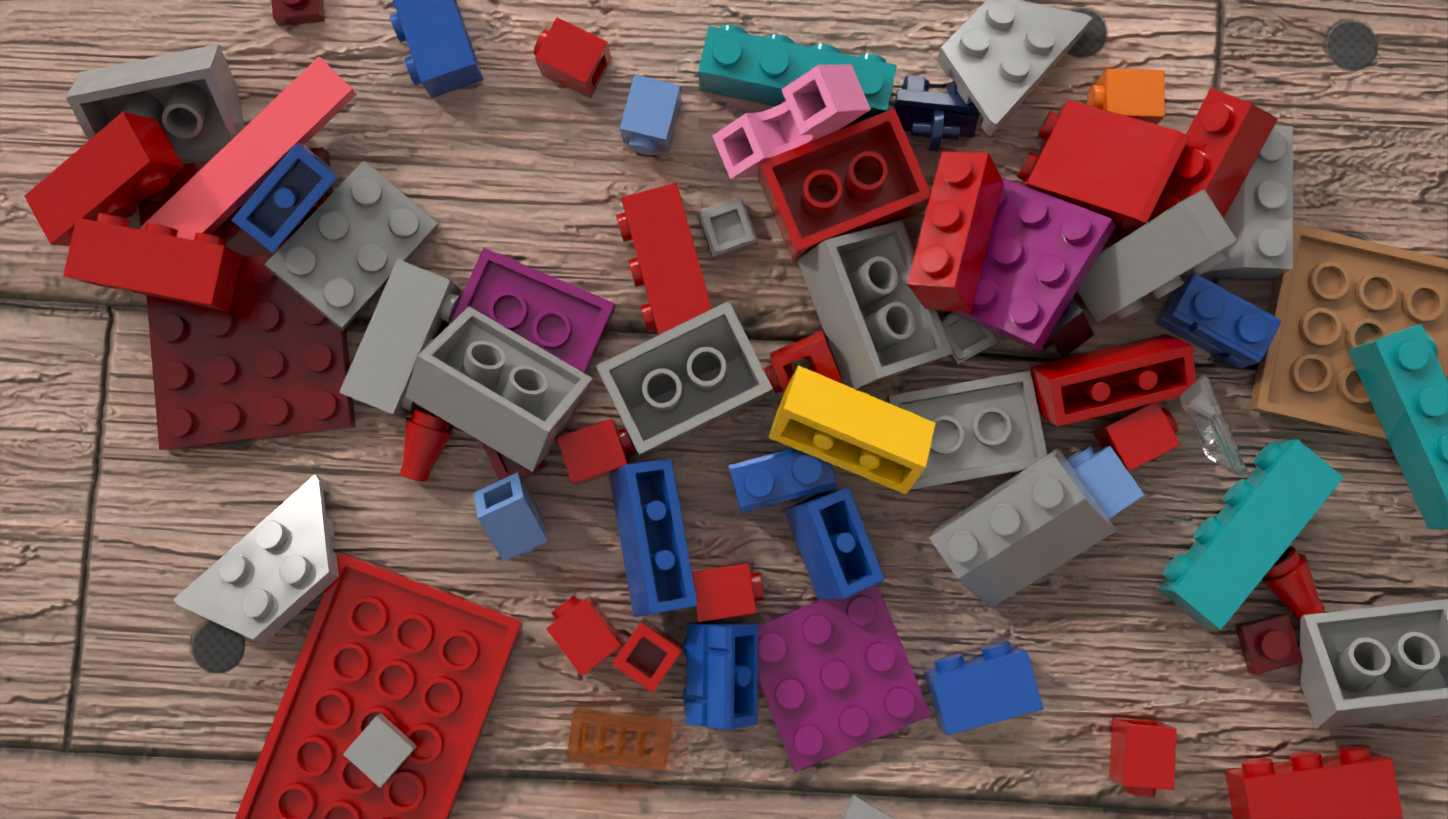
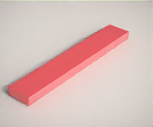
M318 57L138 230L145 231L147 223H154L177 229V237L194 240L196 232L211 235L253 195L296 143L305 145L357 94L326 62Z

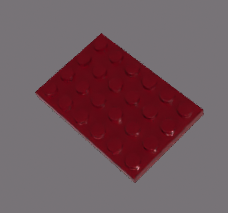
M324 147L309 149L330 166L329 152ZM209 161L183 164L184 168L169 179V185L165 189L151 194L140 203V226L150 219ZM332 187L316 204V206L310 211V213L299 224V226L293 231V233L288 237V239L333 193ZM245 203L211 234L226 239L225 247L242 255L230 312L146 295L159 450L171 451L356 428L353 398L339 393L350 369L346 328L344 331L340 330L266 268L265 263L278 250L272 253L231 220Z

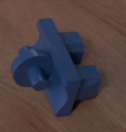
M907 75L905 77L902 88L897 89L893 106L904 131H910L911 136L927 137V150L932 152L939 151L941 139L958 140L959 137L974 138L978 118L981 114L973 102L969 104L964 102L957 91L955 81L947 84L945 93L929 92V81L923 76Z

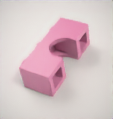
M817 65L781 89L786 100L785 102L762 112L745 113L712 135L729 178L758 176L759 162L834 133L870 111L871 109L853 66Z

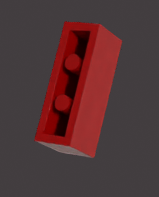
M1210 88L1186 133L1189 138L1148 222L1204 189L1224 219L1278 118L1250 102Z
M122 112L24 197L50 245L70 246L76 217L97 221L98 213L127 219L136 212V207L151 194L165 189L169 185V179L183 169L184 166L157 119Z
M941 152L907 285L925 309L972 312L1004 183L989 153Z
M677 182L621 197L625 212L616 214L623 242L633 240L637 257L628 261L635 287L645 285L650 303L641 305L648 333L657 331L658 335L711 310V304Z
M98 213L97 221L76 217L64 269V277L86 284L230 312L242 255L225 247L226 239L199 232L195 233L194 240L177 237V229L154 223H147L145 231L129 228V220Z
M1167 334L1029 367L1039 414L1057 427L1198 392L1192 345Z
M1368 745L1341 746L1338 748L1339 754L1323 757L1320 752L1315 751L1296 752L1289 755L1290 761L1273 763L1272 759L1269 758L1241 761L1242 768L1225 770L1233 819H1403L1392 758L1372 752Z

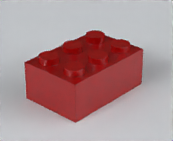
M895 108L759 162V182L793 263L798 262L797 259L824 240L900 221L920 213L928 205L931 194Z

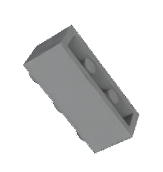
M1204 189L1181 201L1101 252L1077 292L1097 323L1115 314L1118 321H1121L1145 307L1140 299L1141 297L1153 292L1155 297L1159 299L1183 285L1184 282L1179 276L1182 273L1193 268L1197 276L1226 260L1220 251L1236 242L1237 239Z
M397 259L339 393L405 419L408 410L413 411L418 406V404L405 397L417 355L443 331L446 322H450L461 298L458 296L460 288L447 278Z

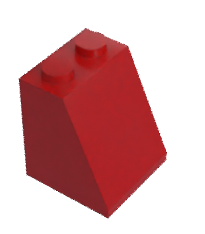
M1068 99L1058 113L1049 111L1037 134V137L1044 141L1037 155L1032 152L1028 153L1016 178L1022 180V185L1111 218L1114 222L1115 230L1108 241L1115 244L1147 224L1189 136L1180 131Z

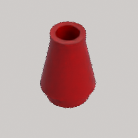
M414 408L412 417L406 418L403 462L400 475L411 480L428 482L435 463L453 433V430L449 428V422L425 408Z
M1288 546L1263 577L1262 581L1287 606L1296 620L1300 622L1303 615L1323 613L1325 608L1319 599L1306 556L1298 553L1294 547Z

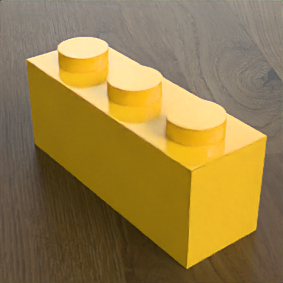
M798 366L782 395L768 438L906 495L926 468L936 423L870 396L867 393L829 379L819 373Z

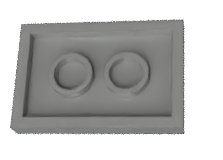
M363 160L265 263V266L340 330L344 331L386 285L396 260L399 259L407 262L438 228V222Z
M1031 370L886 397L887 403L936 423L926 468L910 490L1025 470L1047 455Z

